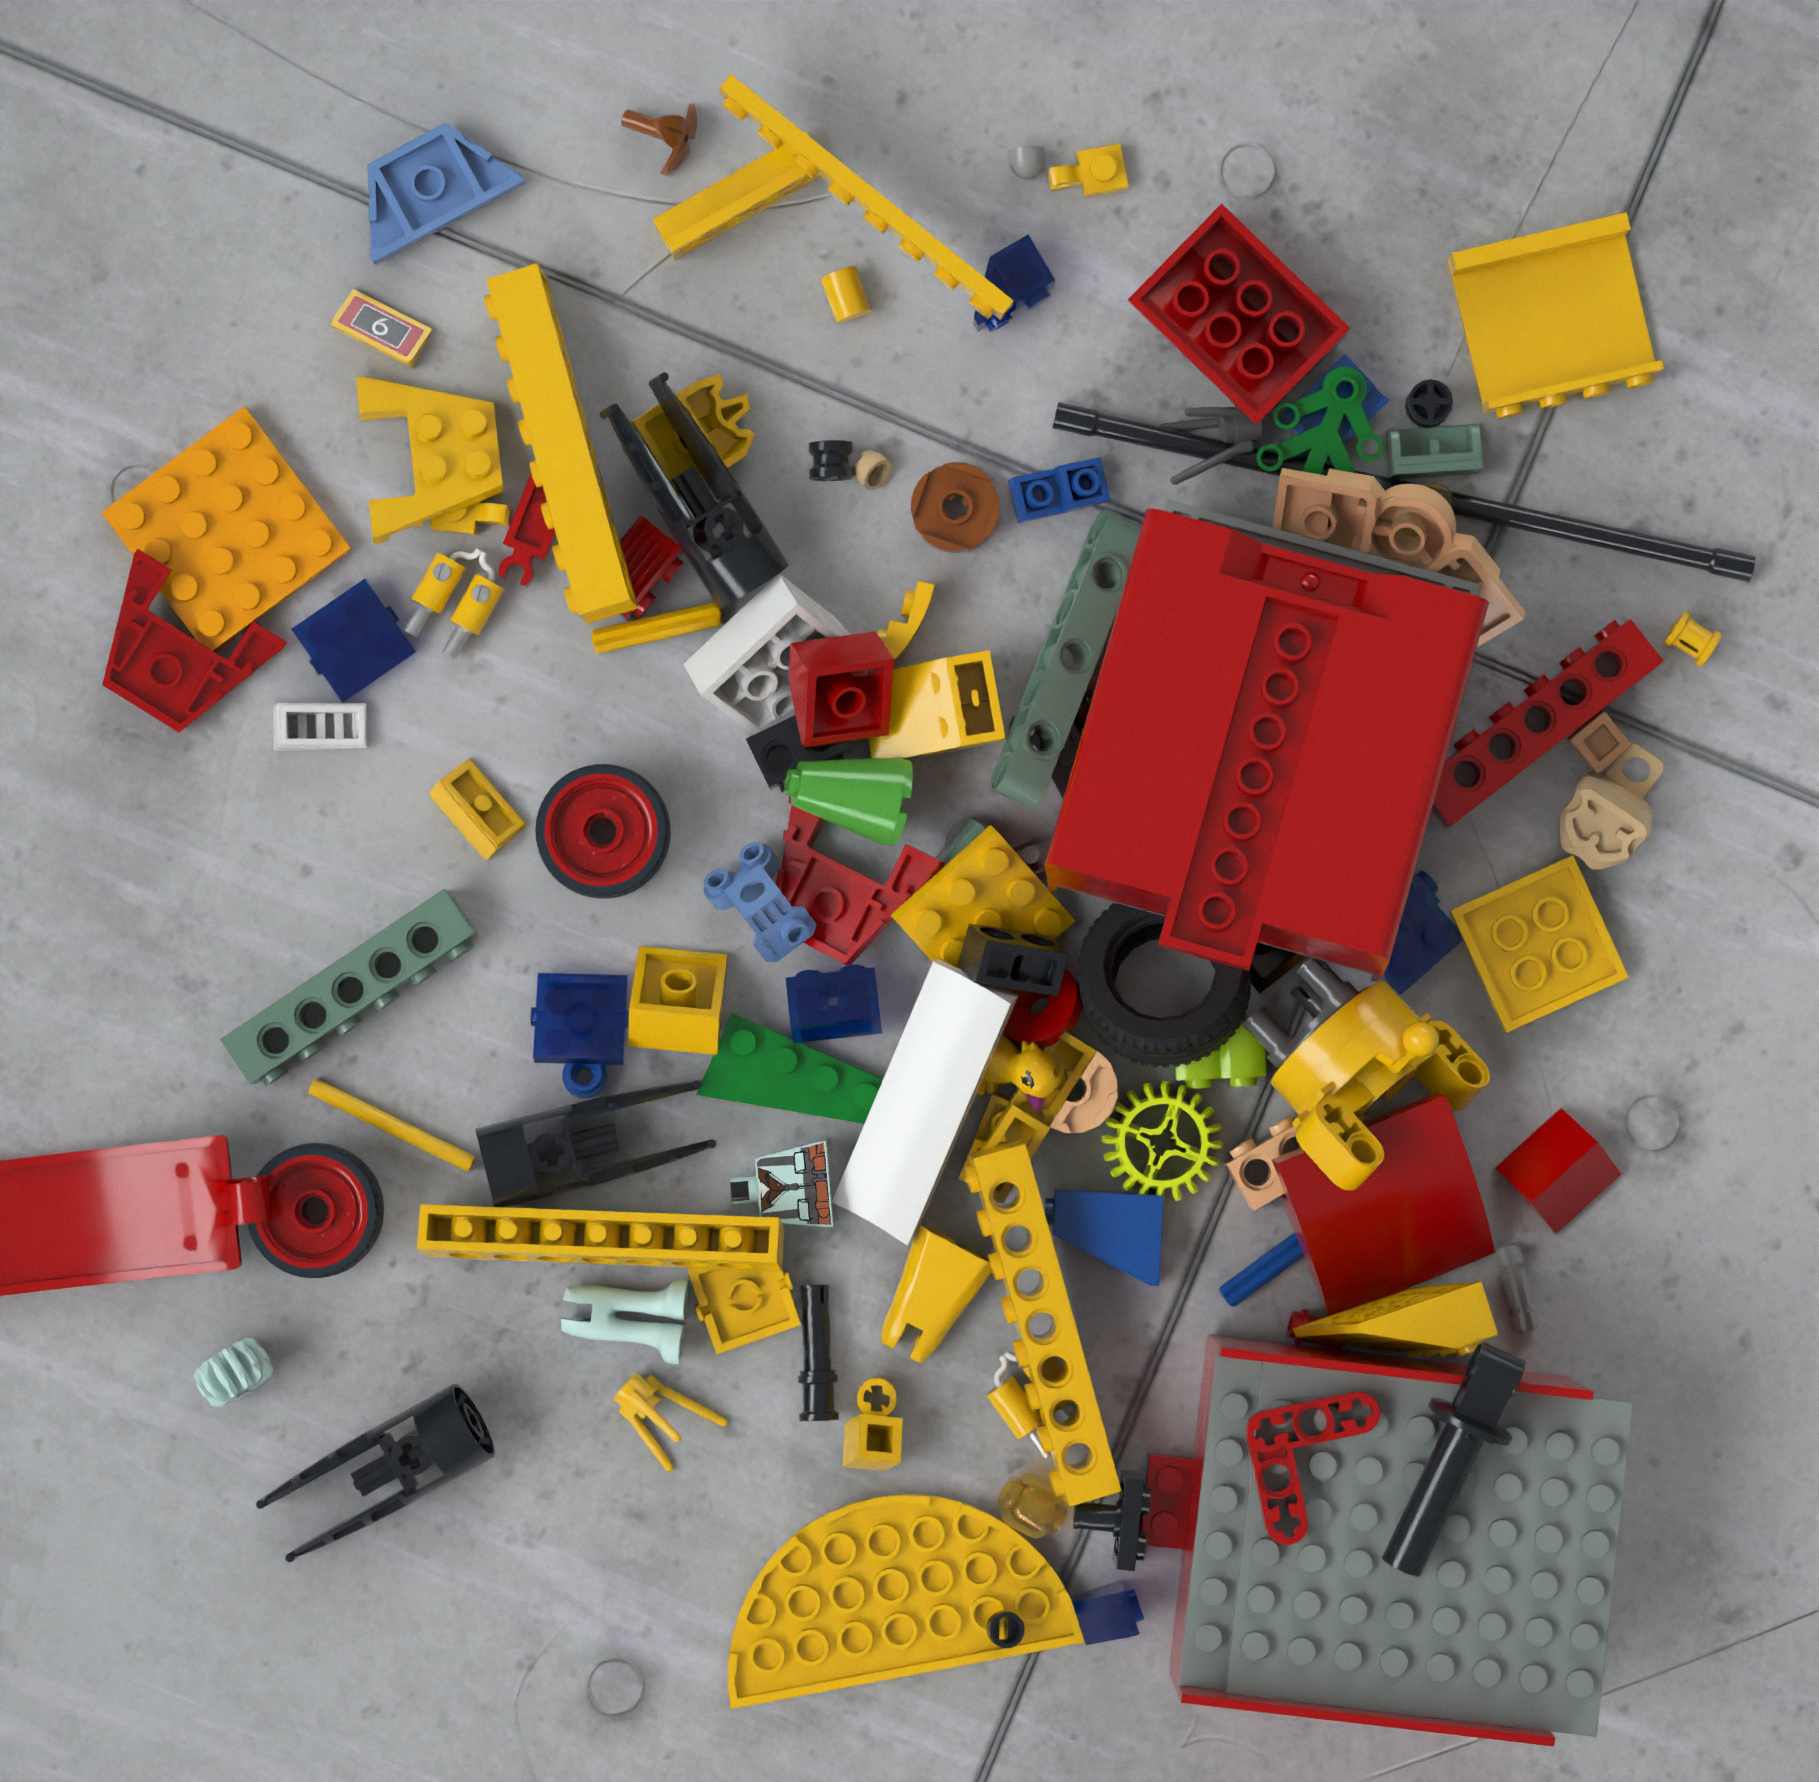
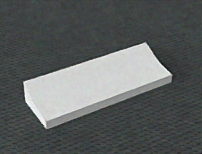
M937 958L933 961L833 1197V1203L861 1216L907 1246L915 1237L919 1225L922 1223L1019 995L1001 987L974 983L961 969Z

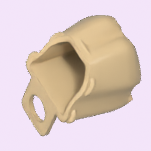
M1631 742L1632 746L1615 760L1606 774L1602 771L1599 774H1595L1591 769L1587 770L1578 782L1570 801L1560 813L1559 834L1563 850L1580 857L1591 869H1604L1626 862L1632 857L1636 848L1652 832L1653 811L1643 798L1663 773L1665 765L1659 757L1638 743ZM1639 757L1649 764L1650 774L1645 780L1634 782L1625 776L1623 766L1630 758Z

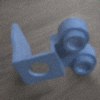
M752 842L746 845L740 852L741 869L733 874L724 869H716L706 876L704 880V894L718 910H726L736 906L756 933L753 940L754 947L766 962H778L814 934L817 924L803 906H791L771 879L779 868V859L771 848L766 844Z

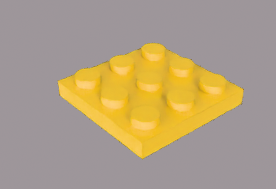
M989 825L890 915L932 963L937 958L959 968L957 965L969 923L1050 936L1055 940L1075 922L1073 917L992 825Z
M1573 855L1449 911L1504 1033H1508L1629 978Z

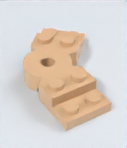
M1282 468L1272 528L1481 584L1479 597L1489 601L1477 648L1524 619V609L1499 578L1500 568L1475 536L1456 533L1457 527L1454 512L1447 500L1435 490L1419 484H1400L1384 490L1374 476L1330 468L1327 476ZM1405 527L1412 528L1418 532L1419 536L1408 537L1400 529Z

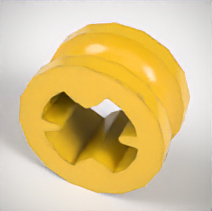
M881 1377L867 1379L859 1387L857 1393V1405L862 1413L868 1415L887 1416L894 1410L897 1402V1394L893 1384ZM871 1386H882L883 1394L890 1396L889 1404L886 1406L882 1403L881 1410L871 1409V1402L864 1400L865 1391L872 1392Z

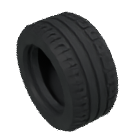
M1113 903L1109 906L1108 910L1105 909L1101 913V917L1094 921V925L1090 926L1088 935L1083 940L1084 944L1081 945L1077 966L1083 1007L1088 1021H1090L1091 1027L1096 1031L1098 1037L1103 1039V1043L1108 1047L1110 1046L1115 1053L1119 1052L1120 1056L1130 1058V1061L1135 1063L1140 1062L1141 1065L1147 1066L1151 1064V1067L1157 1068L1158 1066L1168 1068L1169 1065L1180 1067V1064H1185L1186 1066L1191 1064V1061H1201V1058L1210 1056L1211 1052L1218 1051L1220 1046L1225 1045L1228 1042V1038H1232L1236 1033L1235 1030L1239 1029L1241 1020L1246 1015L1251 996V971L1210 961L1215 969L1211 989L1197 1006L1181 1015L1162 1018L1139 1013L1121 998L1115 988L1116 977L1121 963L1133 949L1150 940L1160 939L1166 917L1119 903Z

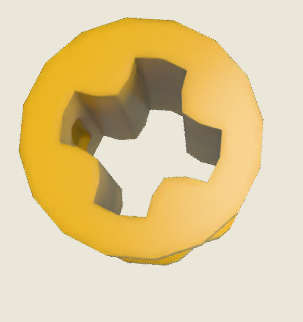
M1684 610L1667 634L1663 644L1668 647L1675 645L1694 657L1695 664L1702 667L1723 634L1717 630L1713 633L1690 619L1691 614Z

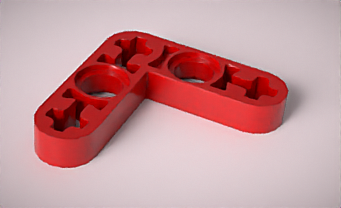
M1349 1392L1261 1410L1254 1413L1248 1419L1245 1427V1436L1263 1522L1267 1534L1275 1542L1282 1545H1293L1305 1536L1308 1529V1519L1293 1448L1360 1435L1371 1431L1377 1425L1380 1418V1408L1377 1401L1371 1395L1364 1392ZM1359 1399L1362 1406L1370 1407L1371 1415H1367L1364 1418L1365 1425L1357 1426L1355 1420L1345 1419L1339 1421L1342 1430L1333 1432L1334 1417L1328 1404L1337 1402V1412L1352 1409V1401ZM1310 1408L1320 1410L1326 1418L1324 1430L1315 1436L1305 1434L1299 1425L1301 1414ZM1292 1412L1291 1427L1297 1440L1288 1442V1432L1273 1435V1443L1270 1445H1266L1263 1438H1255L1254 1430L1261 1427V1419L1268 1418L1271 1425L1285 1424L1286 1421L1282 1416L1283 1413ZM1273 1464L1284 1465L1290 1474L1288 1485L1280 1491L1268 1489L1263 1481L1265 1470ZM1294 1493L1296 1502H1286V1507L1290 1517H1298L1299 1525L1292 1527L1291 1536L1285 1537L1282 1530H1274L1273 1522L1279 1521L1281 1517L1279 1506L1276 1504L1268 1508L1267 1499H1282Z

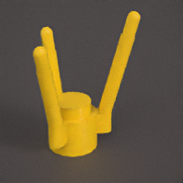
M635 1373L619 1390L613 1400L622 1407L618 1412L630 1421L666 1471L671 1472L674 1466L641 1419L644 1420L648 1417L675 1442L681 1440V1435L654 1409L661 1400L655 1395L656 1392L722 1427L727 1425L728 1421L726 1418L663 1385L652 1374L645 1380L640 1374Z

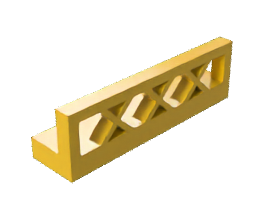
M781 145L778 150H772L655 217L652 221L676 261L822 176L816 173L811 178L801 171L792 162L795 155Z

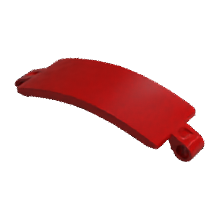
M225 1135L0 1160V1296L238 1269L242 1265L238 1225L272 1220L267 1175L233 1179L229 1142Z

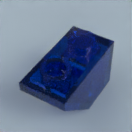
M1029 234L990 256L985 278L1014 301L1012 307L1001 320L994 314L987 319L975 311L973 325L977 332L986 327L990 332H993L1013 320L1011 312L1025 304L1031 310L1052 297L1049 290L1054 288L1056 280Z
M1122 1580L1071 1596L1086 1645L1139 1635L1136 1622L1144 1620L1134 1588L1125 1591Z

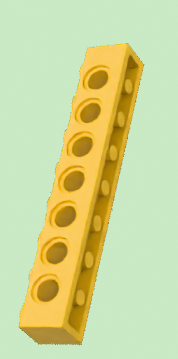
M1016 1140L968 1154L971 1166L964 1168L971 1194L979 1192L983 1206L982 1210L976 1211L977 1219L983 1237L991 1235L995 1253L988 1255L995 1280L1003 1279L1007 1296L1000 1298L1007 1324L1015 1322L1019 1336L1018 1340L1012 1341L1013 1349L1019 1367L1027 1366L1031 1383L1024 1384L1026 1396L1031 1410L1039 1409L1043 1426L1036 1428L1043 1453L1051 1452L1055 1469L1048 1471L1055 1497L1063 1495L1064 1500L1071 1507L1122 1492L1026 1143L1022 1140ZM1003 1182L1013 1183L1016 1189L1013 1201L1007 1205H997L993 1199L995 1188ZM1014 1226H1024L1028 1232L1025 1244L1016 1249L1007 1247L1005 1236L1008 1230ZM1028 1269L1037 1270L1040 1276L1038 1286L1029 1292L1020 1291L1017 1286L1019 1275ZM1038 1313H1048L1052 1319L1050 1329L1042 1335L1032 1334L1029 1324L1033 1316ZM1052 1356L1061 1357L1064 1363L1062 1372L1054 1378L1044 1377L1041 1372L1043 1362ZM1062 1400H1072L1075 1402V1413L1066 1421L1054 1419L1053 1411L1056 1404ZM1075 1443L1085 1444L1087 1446L1085 1459L1078 1464L1067 1463L1065 1459L1067 1449Z
M420 1204L417 1250L429 1258L782 1271L785 1226L780 1218Z

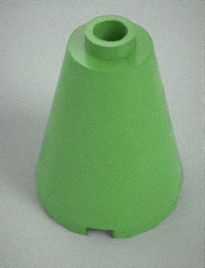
M901 757L800 761L796 769L790 768L787 772L784 794L791 796V805L881 845L895 846L902 835L908 813L902 811L905 798L911 799L913 784L912 763Z

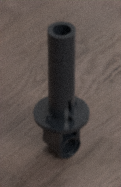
M1481 1341L1468 1362L1464 1378L1453 1401L1431 1398L1428 1407L1438 1415L1439 1421L1446 1424L1382 1556V1559L1390 1566L1406 1574L1420 1577L1484 1441L1490 1444L1496 1443L1505 1446L1510 1444L1513 1438L1512 1435L1497 1423L1509 1398H1511L1519 1385L1525 1369V1360Z

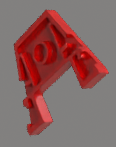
M137 548L133 556L102 685L180 733L222 699L229 691L280 652L287 642L252 621L228 658H224L150 612L149 606L172 572V569Z
M791 805L787 831L784 830L783 834L785 848L782 867L778 869L776 886L791 906H803L817 924L814 934L803 943L843 964L851 965L894 920L890 915L938 873L945 863L913 846L905 844L886 884L883 885L815 850L813 844L825 820Z

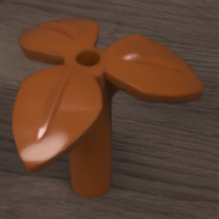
M691 103L688 107L686 120L679 115H664L654 119L631 110H626L622 116L621 124L623 127L663 140L671 147L672 153L661 171V174L666 176L674 171L689 154L687 141L688 139L692 140L695 138L697 113L695 105Z

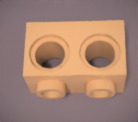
M1288 1116L1269 1127L1268 1130L1272 1136L1258 1144L1254 1142L1253 1138H1250L1229 1150L1233 1158L1224 1162L1247 1204L1253 1211L1285 1194L1272 1159L1284 1155L1283 1146L1289 1138L1296 1136V1128L1292 1124L1294 1121L1292 1116ZM1261 1159L1268 1167V1176L1260 1184H1250L1244 1176V1168L1249 1161Z

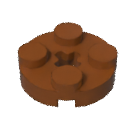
M951 462L936 467L918 481L912 494L911 514L916 531L929 545L944 552L959 553L976 549L991 536L999 519L1000 502L996 488L982 470L967 463ZM955 495L961 496L963 498L962 505L969 508L966 515H958L956 520L948 518V510L942 508L945 500L953 501Z

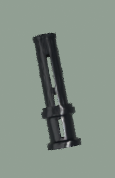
M801 1285L804 1371H800L798 1376V1383L803 1385V1412L799 1414V1421L839 1420V1412L834 1411L833 1385L838 1381V1374H835V1370H831L829 1285Z

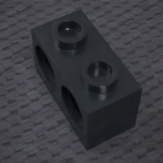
M796 715L746 738L768 787L771 790L779 786L781 793L784 792L788 770L790 768L796 769L800 761L845 759L843 755L850 752L847 741L832 743L829 749L822 752L815 751L810 747H804L801 743ZM776 747H786L793 754L791 766L784 771H775L768 765V754Z
M969 923L957 966L974 983L1058 996L1069 953L1050 936Z

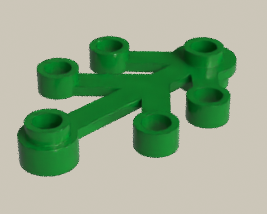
M1337 367L1326 375L1321 390L1292 403L1288 401L1280 402L1273 410V420L1281 429H1291L1298 424L1300 417L1325 407L1327 409L1320 425L1280 443L1262 445L1256 454V460L1260 468L1265 471H1275L1282 465L1284 460L1311 449L1302 470L1303 472L1321 475L1329 455L1335 470L1356 473L1338 433L1344 414H1346L1358 438L1356 443L1358 455L1365 461H1375L1380 458L1384 450L1383 442L1373 433L1361 406L1367 393V384L1363 375L1352 367ZM1341 381H1348L1353 385V392L1349 397L1342 398L1337 395L1336 387ZM1290 407L1294 410L1295 417L1292 422L1285 424L1278 420L1277 415L1281 408ZM1367 439H1374L1378 443L1377 452L1370 456L1365 455L1361 450L1362 443ZM1273 449L1278 453L1279 457L1274 465L1269 466L1262 462L1261 455L1265 450Z

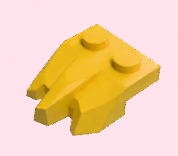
M721 374L698 380L674 394L684 407L689 410L694 421L709 442L716 448L726 467L729 468L747 456L755 434L750 429H739L736 425V422L750 410L748 394L728 400L721 399L719 392L724 384ZM659 403L630 421L680 498V493L671 481L680 473L694 466L705 482L704 477L699 472Z

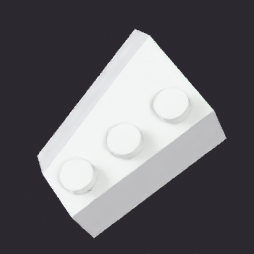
M778 574L683 665L703 698L755 735L795 715L789 686L790 643L851 634L831 613L782 575Z

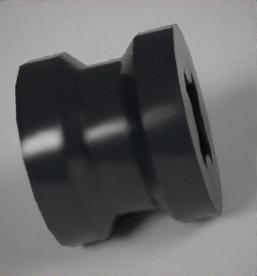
M1429 379L1421 381L1413 387L1406 398V415L1418 427H1436L1445 420L1452 410V393L1445 384L1438 380Z
M825 440L808 443L809 454L813 457V466L809 470L810 480L845 481L853 479V468L849 465L848 456L853 452L851 441Z

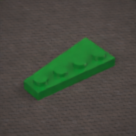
M732 1013L719 1041L718 1053L713 1055L701 1082L702 1086L698 1089L696 1095L865 1124L883 1079Z

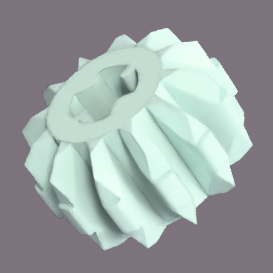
M245 1338L224 1348L207 1361L201 1363V1366L196 1368L193 1376L203 1398L207 1399L213 1407H223L242 1398L265 1383L271 1377L274 1370L264 1348L260 1347L253 1338Z

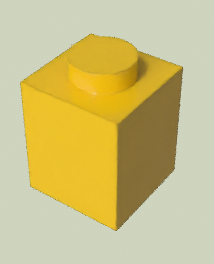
M858 1414L846 1421L844 1426L842 1467L887 1471L901 1463L903 1418Z

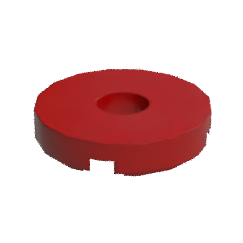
M1066 969L1058 996L1003 988L1019 995L1003 1033L1020 1047H1022L1023 1041L1028 1042L1029 1045L1034 1042L1039 1048L1052 1046L1061 1040L1060 1035L1064 1034L1067 1029L1071 1031L1078 1023L1083 1008L1079 984ZM1048 998L1047 1006L1043 1011L1031 1014V1007L1038 999Z

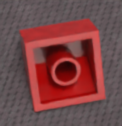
M876 631L790 643L789 686L800 739L804 747L889 735L894 657Z

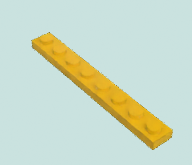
M732 74L720 86V95L725 99L721 105L730 114L740 121H743L747 116L761 127L757 134L765 142L777 150L783 145L795 155L792 162L801 171L811 178L818 173L831 184L827 190L836 199L846 206H849L853 201L866 212L862 218L876 231L884 234L888 229L901 240L897 246L906 255L916 262H919L923 257L936 268L933 275L942 284L953 291L959 286L971 296L968 303L977 312L987 319L994 314L1001 320L1012 307L1014 300Z

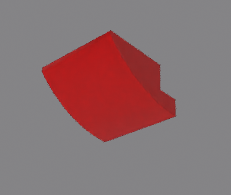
M1441 1092L1434 1093L1363 1122L1382 1145L1384 1159L1358 1189L1344 1190L1338 1187L1302 1148L1272 1159L1285 1193L1280 1197L1303 1251L1327 1316L1393 1295L1495 1253L1479 1188L1445 1094Z

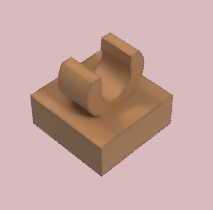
M1602 710L1567 738L1568 742L1595 774L1603 771L1632 746L1608 714Z

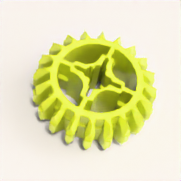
M1167 1081L1161 1082L1160 1095H1154L1151 1084L1145 1083L1143 1084V1092L1146 1098L1139 1100L1133 1090L1128 1091L1126 1095L1133 1105L1127 1109L1123 1104L1116 1102L1114 1109L1123 1115L1121 1120L1118 1122L1109 1117L1105 1120L1107 1126L1117 1128L1115 1136L1103 1135L1101 1141L1106 1144L1115 1143L1116 1151L1104 1153L1103 1158L1105 1161L1119 1159L1120 1165L1114 1167L1110 1174L1115 1178L1125 1171L1128 1173L1129 1177L1122 1185V1188L1126 1191L1130 1190L1137 1181L1141 1183L1138 1194L1148 1195L1149 1188L1151 1187L1155 1188V1195L1164 1196L1165 1198L1164 1189L1170 1188L1173 1199L1179 1201L1182 1199L1179 1189L1180 1185L1185 1184L1192 1194L1198 1192L1197 1185L1191 1180L1195 1175H1198L1205 1182H1209L1211 1179L1210 1174L1201 1169L1205 1162L1212 1166L1219 1165L1220 1160L1216 1157L1208 1156L1209 1148H1223L1222 1141L1209 1140V1133L1220 1131L1221 1124L1212 1123L1206 1126L1204 1119L1210 1117L1214 1113V1109L1211 1106L1204 1108L1200 1112L1195 1109L1202 1100V1096L1199 1093L1194 1094L1189 1102L1183 1100L1187 1087L1184 1085L1178 1086L1174 1097L1169 1096L1170 1086ZM1158 1104L1169 1105L1166 1114L1156 1127L1143 1128L1131 1123L1133 1118L1147 1107ZM1181 1110L1190 1116L1197 1128L1199 1136L1198 1148L1185 1144L1177 1136L1176 1129ZM1171 1119L1168 1131L1172 1135L1169 1139H1174V1144L1183 1147L1184 1151L1173 1148L1171 1150L1163 1149L1161 1155L1158 1154L1157 1160L1153 1164L1156 1153L1152 1149L1156 1145H1150V1140L1140 1136V1133L1144 1132L1151 1136L1153 1134L1161 1135ZM1126 1136L1143 1142L1147 1147L1148 1157L1143 1174L1134 1168L1127 1156L1125 1148ZM1171 1156H1181L1193 1161L1189 1168L1178 1176L1169 1179H1156L1162 1164Z

